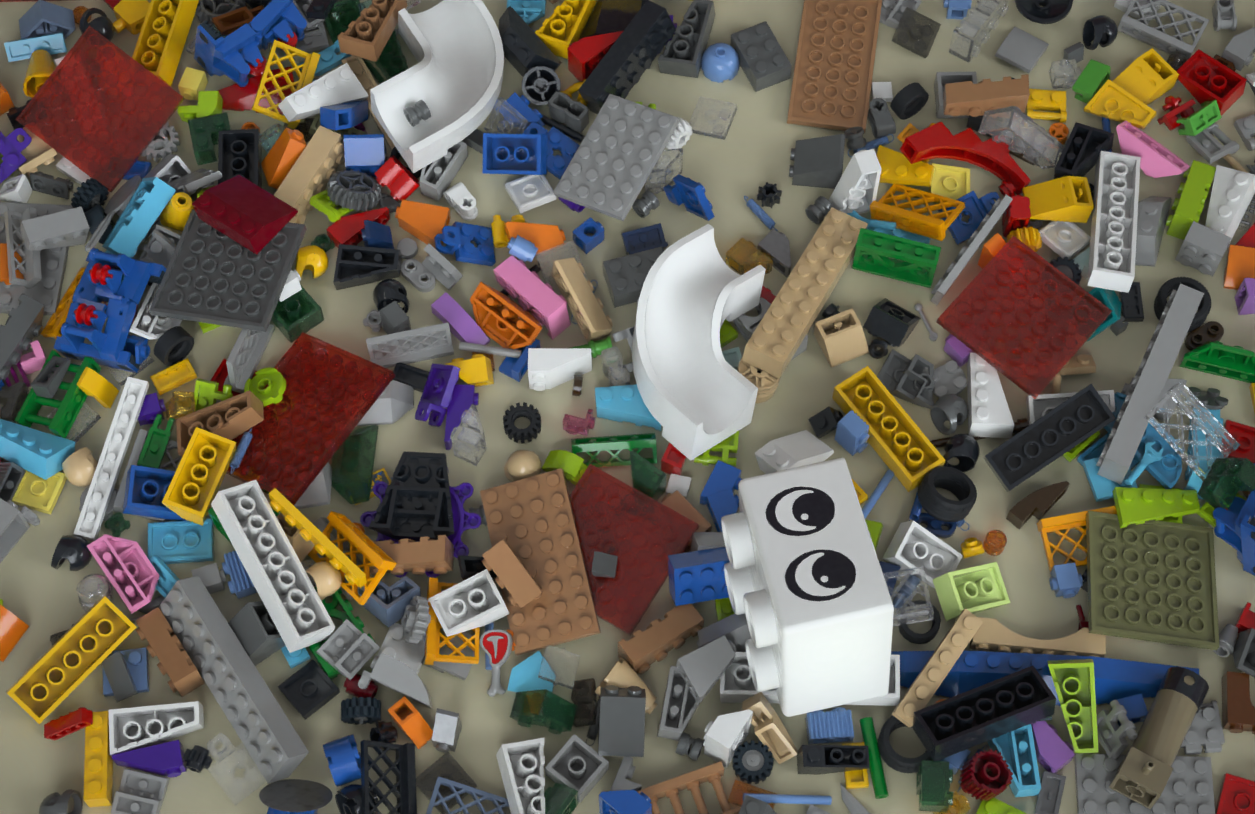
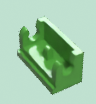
M1091 59L1072 87L1073 91L1080 93L1076 94L1075 98L1088 104L1108 79L1110 80V66Z
M1217 100L1205 101L1201 104V109L1187 118L1178 119L1176 122L1182 123L1185 128L1178 129L1179 135L1196 136L1222 118Z

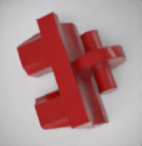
M1173 96L1166 97L1165 105L1162 108L1164 111L1169 110L1170 112L1157 119L1160 125L1165 123L1170 131L1182 125L1176 122L1178 120L1176 115L1180 113L1182 118H1187L1195 113L1192 107L1196 104L1194 99L1179 106L1181 102L1180 97L1176 99Z

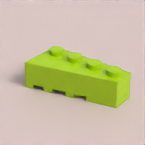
M1193 160L1191 167L1184 172L1183 178H1186L1185 183L1181 182L1177 191L1180 197L1179 199L1175 198L1171 208L1175 210L1174 214H1169L1165 224L1169 226L1167 235L1184 240L1193 221L1199 222L1216 167Z

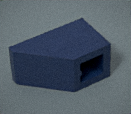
M364 220L365 228L361 229L365 247L394 249L390 226Z

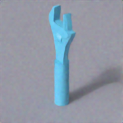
M854 210L852 213H847L868 223L867 227L896 229V222L867 219L860 216Z
M1155 441L1145 444L1142 460L1124 480L1127 486H1132L1147 465L1163 459L1161 456L1163 448L1159 452L1152 448L1156 443Z

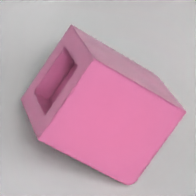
M38 340L30 343L33 349L32 352L21 356L20 364L26 375L41 370L47 359Z

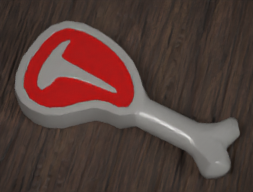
M493 629L484 632L480 639V645L489 656V663L492 667V683L487 690V694L490 697H494L497 693L502 695L506 693V690L500 684V668L509 658L513 645L510 633L505 630Z

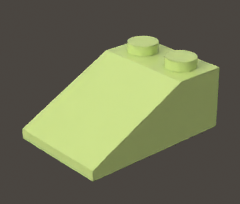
M997 562L948 572L933 579L946 621L957 619L965 608L972 614L1010 603Z

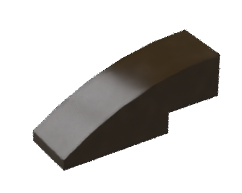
M1067 481L1055 483L1029 494L1009 511L1006 519L1019 530L1032 516H1035L1040 521L1066 493L1070 483Z

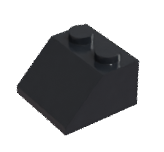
M885 298L873 306L863 328L867 329L870 335L883 338L888 345L900 347L914 330L920 317Z

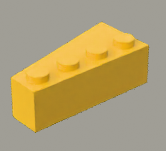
M564 0L560 6L558 5L554 9V13L545 19L541 28L536 30L535 34L554 55L568 59L567 48L571 43L579 40L597 0Z

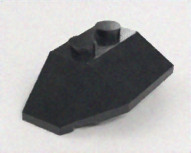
M509 6L500 17L498 25L504 57L522 77L530 68L535 66H547L556 71L562 62L516 11Z

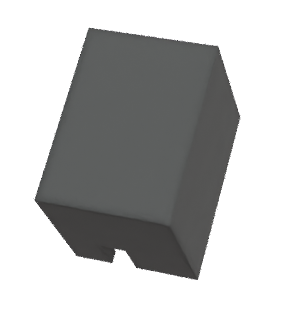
M1123 316L1110 327L1116 336L1125 331L1129 324L1127 321L1123 323L1125 320Z

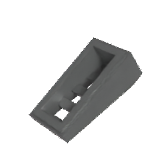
M53 356L31 383L35 394L52 399L71 364V360L69 358Z

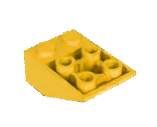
M1151 48L1132 62L1112 82L1148 105L1171 90L1179 74Z
M1065 176L1023 187L1022 189L1023 196L1028 197L1030 200V219L1087 223L1094 208L1087 177Z

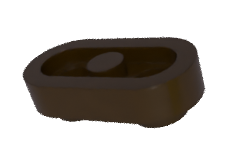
M1215 321L1202 325L1188 334L1185 340L1186 348L1191 351L1207 341H1220L1224 334V328ZM1194 338H1198L1200 342L1195 341Z

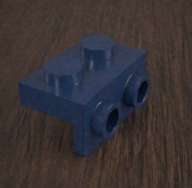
M661 223L621 233L627 255L661 246L664 252V247L668 246Z

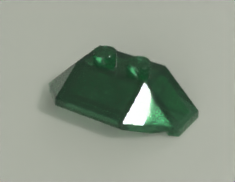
M377 425L358 428L334 446L331 464V486L350 504L367 502L370 499L378 435Z

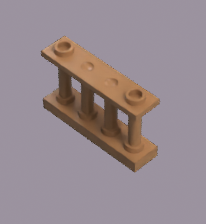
M721 761L637 791L639 794L643 792L651 799L652 814H661L657 802L658 799L665 796L670 799L675 814H685L678 797L679 791L685 789L691 791L699 814H709L699 789L701 783L708 781L712 783L723 811L721 814H739L740 807L731 810L720 779L721 776H724V767Z

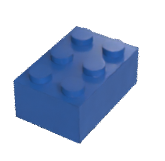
M483 133L482 174L547 175V134Z
M131 465L127 472L123 513L177 521L186 520L162 504L176 471Z
M726 547L668 555L669 593L675 606L729 597L724 574V565L730 562Z

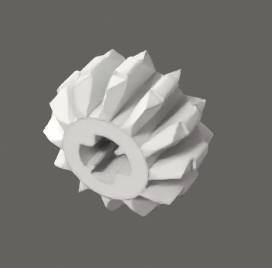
M679 118L680 122L666 145V148L669 150H680L690 140V136L693 133L690 124L682 118Z

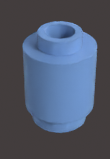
M519 235L516 238L512 237L506 247L510 249L509 254L524 262H532L538 251L534 243Z

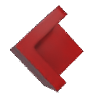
M671 443L668 444L661 459V471L670 475L671 473L682 475V467L687 457Z
M1249 602L1243 607L1235 624L1238 628V633L1250 628L1255 629V612L1249 610L1251 607Z

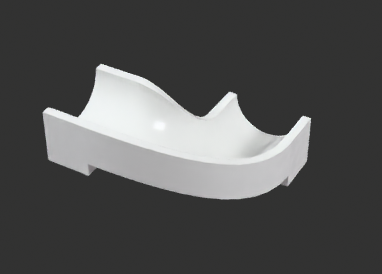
M443 0L436 6L416 14L408 13L405 8L398 11V33L418 61V64L370 89L371 111L413 173L447 155L449 148L470 135L487 118L499 97L504 68L503 44L495 21L482 0ZM422 99L428 106L431 117L427 120L421 119L419 124L413 127L406 119L403 109L408 106H415V103Z
M710 224L681 238L669 246L657 258L642 286L632 341L634 376L643 402L652 416L663 426L662 436L690 461L751 423L758 388L725 360L720 345V328L725 319L731 322L759 305L766 269L758 265L743 275H739L730 269L716 248L714 228Z

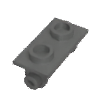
M40 171L38 173H30L32 190L69 199L68 190H72L74 185L70 179L60 177L54 179V176Z

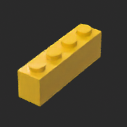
M109 711L93 712V724L85 727L84 801L89 807L112 806L113 759L110 755Z

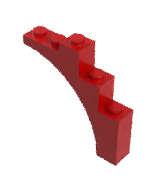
M940 121L906 137L899 149L911 164L934 158L955 159L974 164L996 175L1002 181L1005 180L1007 183L1010 181L1015 187L1017 195L1023 193V187H1027L1031 182L1026 173L1009 155L1012 148L1000 134L982 142L978 135L971 128H968L953 136L949 129Z

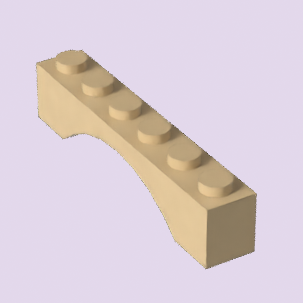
M978 617L983 623L970 641V649H975V651L1094 656L1102 658L1106 655V635L1089 633V628L1086 627L1063 638L1039 640L1017 634L1003 626L997 619Z

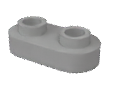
M413 258L403 261L401 273L408 282L423 293L434 289L436 284L435 277L426 267Z

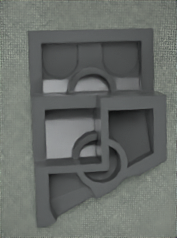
M892 349L877 375L878 379L893 396L929 409L933 407L934 381L932 377L934 365L917 354L910 360Z

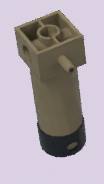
M1170 667L1167 669L1157 690V695L1137 734L1138 737L1134 740L1131 748L1121 761L1109 788L1149 809L1153 807L1167 784L1174 769L1171 766L1196 713L1199 712L1209 691V685L1204 678L1182 667Z

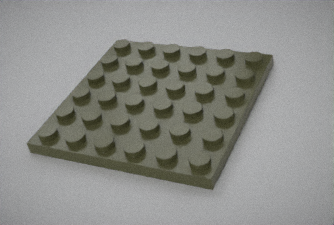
M1088 511L1086 514L1089 633L1217 650L1220 645L1213 528L1155 520L1145 521L1144 524L1136 525V523L1129 524L1127 527L1120 528L1116 514Z

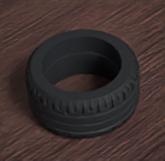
M1176 277L1168 280L1160 287L1154 301L1155 315L1160 320L1167 304L1166 298L1171 295L1173 289L1178 290L1180 283L1203 292L1204 295L1199 304L1198 312L1195 314L1188 332H1191L1205 322L1211 309V297L1206 287L1195 279Z
M939 466L926 473L918 488L917 496L923 509L932 517L944 522H958L963 520L971 511L977 498V490L971 479L962 471L952 467ZM936 488H943L952 492L959 501L945 498Z
M891 716L883 724L878 738V747L882 759L889 767L902 773H916L925 769L933 761L927 750L919 757L906 758L897 754L891 747L889 741L890 734L897 728L908 727L895 716Z

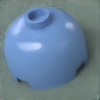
M715 43L704 51L701 68L706 78L713 82L722 83L723 80H732L738 74L740 67L739 56L732 46L726 43Z

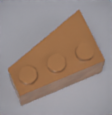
M505 539L482 554L484 559L481 562L488 571L493 570L497 575L495 581L501 589L506 587L510 593L507 597L515 607L519 605L522 608L543 592Z

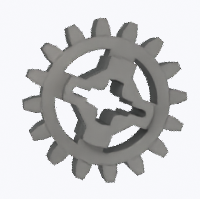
M158 120L156 125L150 122L149 127L143 126L144 131H138L139 137H136V146L141 156H146L148 161L154 158L155 162H158L159 158L163 159L168 154H172V151H178L177 146L180 145L178 132L174 126L170 127L168 122L164 123V125L161 124L160 120Z
M414 596L413 600H410V605H407L401 625H403V640L406 643L419 644V640H422V635L426 634L431 615H429V601L425 597Z

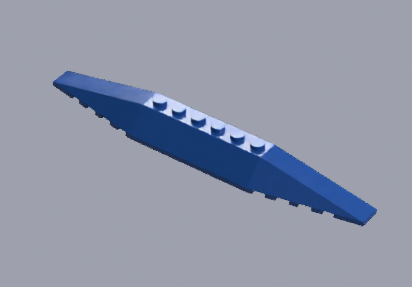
M964 650L934 696L939 697L940 695L951 698L1022 669L1034 666L1056 697L1055 705L1061 706L1047 660L1093 659L1096 705L1110 704L1113 700L1142 694L1143 698H1155L1167 669L1180 666L1094 656ZM891 651V655H900V686L910 688L934 651ZM1182 667L1189 669L1199 675L1198 668Z

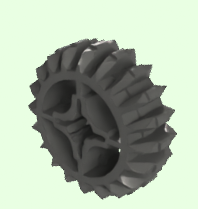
M199 0L195 13L201 23L207 20V24L210 23L211 27L213 26L215 29L216 26L212 22V18L245 6L247 7L245 0H232L235 4L229 0Z
M343 169V171H337L332 174L327 185V196L330 197V200L335 202V205H341L342 208H348L349 210L352 209L357 212L359 210L365 212L367 209L372 210L381 199V185L376 179H373L372 175L368 176L366 172L361 173L359 170L353 171L350 169V171Z

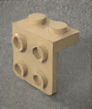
M30 123L23 127L31 136L32 141L21 152L27 161L17 170L20 174H27V176H30V173L37 172V166L41 164L47 166L54 162V156L57 155L55 149L51 148L36 123ZM18 135L17 140L23 142L24 136Z

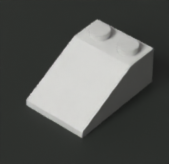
M528 348L529 389L536 391L552 389L574 379V375H583L592 371L591 348Z
M804 430L769 441L755 452V456L760 470L768 474L823 462L834 453V450L809 431Z
M912 520L900 523L882 559L887 563L901 566V572L909 576L914 575L921 582L935 588L933 579L955 571L963 555Z
M487 569L428 599L447 637L491 624L509 614Z

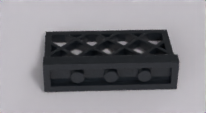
M362 740L360 742L362 814H371L372 812L374 814H382L377 809L382 802L390 811L388 814H417L415 744L406 743L399 745ZM368 747L374 748L378 753L374 760L368 754ZM388 750L396 752V760L394 762L385 754ZM380 758L389 767L384 773L376 764ZM371 767L379 776L375 782L369 777L368 771ZM391 770L396 775V783L394 785L386 776ZM381 780L389 788L385 794L376 786ZM371 790L379 797V801L375 805L369 799V792ZM391 792L397 798V805L395 807L387 799Z

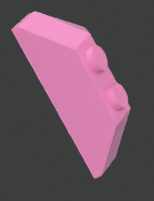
M1124 121L1116 127L1122 154L1141 157L1140 168L1145 175L1159 178L1179 175L1189 169L1190 166L1184 163L1182 159L1149 135L1131 125L1128 121Z
M105 534L87 545V548L131 614L151 602L160 575L136 541Z

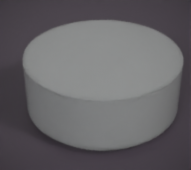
M404 238L397 244V250H400L404 259L413 258L418 252L417 244L411 238Z

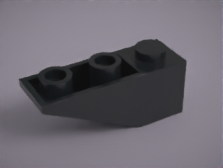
M802 745L798 750V774L820 775L870 768L868 746Z

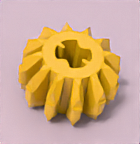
M1024 226L1023 228L1011 231L1007 235V244L1016 256L1032 254V252H1037L1042 247L1041 235L1037 228L1031 226L1026 228Z

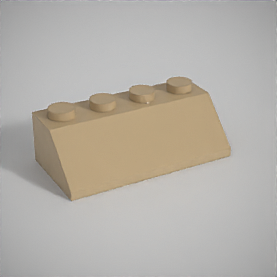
M575 258L556 260L553 263L551 275L562 296L566 299L567 305L587 343L590 340L597 341L610 335L613 323L608 315L605 316L601 300L593 294L594 288L590 280L586 281L581 263H577Z

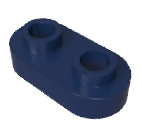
M920 513L919 519L915 521L919 525L922 523L926 524L927 527L925 529L940 538L951 537L955 533L957 526L956 522H944L932 517L928 513ZM941 526H947L948 530H943Z

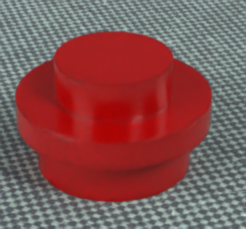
M1003 180L1001 185L998 186L1004 197L1006 194L1009 197L1015 195L1016 189L1010 181L1007 183Z

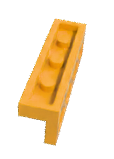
M86 267L80 268L58 304L56 312L52 314L41 332V335L45 338L54 337L56 339L57 336L61 337V327L66 322L70 305L73 303L74 292Z

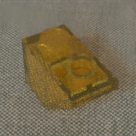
M743 237L726 252L725 263L740 275L758 265L766 269L765 274L772 271L773 261L771 257L759 251L751 241H746Z

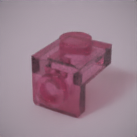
M588 409L585 419L565 414L563 430L572 435L581 434L587 436L589 429L593 430L596 417H593V410Z

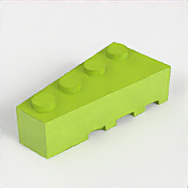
M1093 659L1047 660L1075 753H1099Z

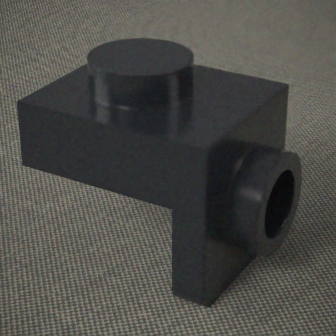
M827 407L808 420L816 436L822 438L835 430L837 423L844 416L839 410Z

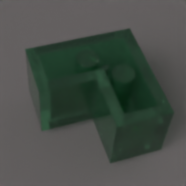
M227 112L188 120L197 164L203 165L218 162L215 145H218L219 131L232 130Z
M1216 458L1197 494L1214 509L1217 507L1229 509L1238 491H1254L1255 465L1247 458Z
M546 689L516 692L510 718L518 721V725L523 727H530L531 725L545 726L549 728V732L561 734V732L571 731L577 706Z
M921 761L916 773V795H919V811L947 812L949 805H953V792L949 791L950 783L953 782V769H949V762Z

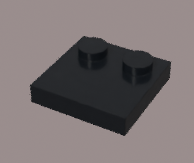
M313 659L278 686L279 690L305 720L340 693L339 688Z

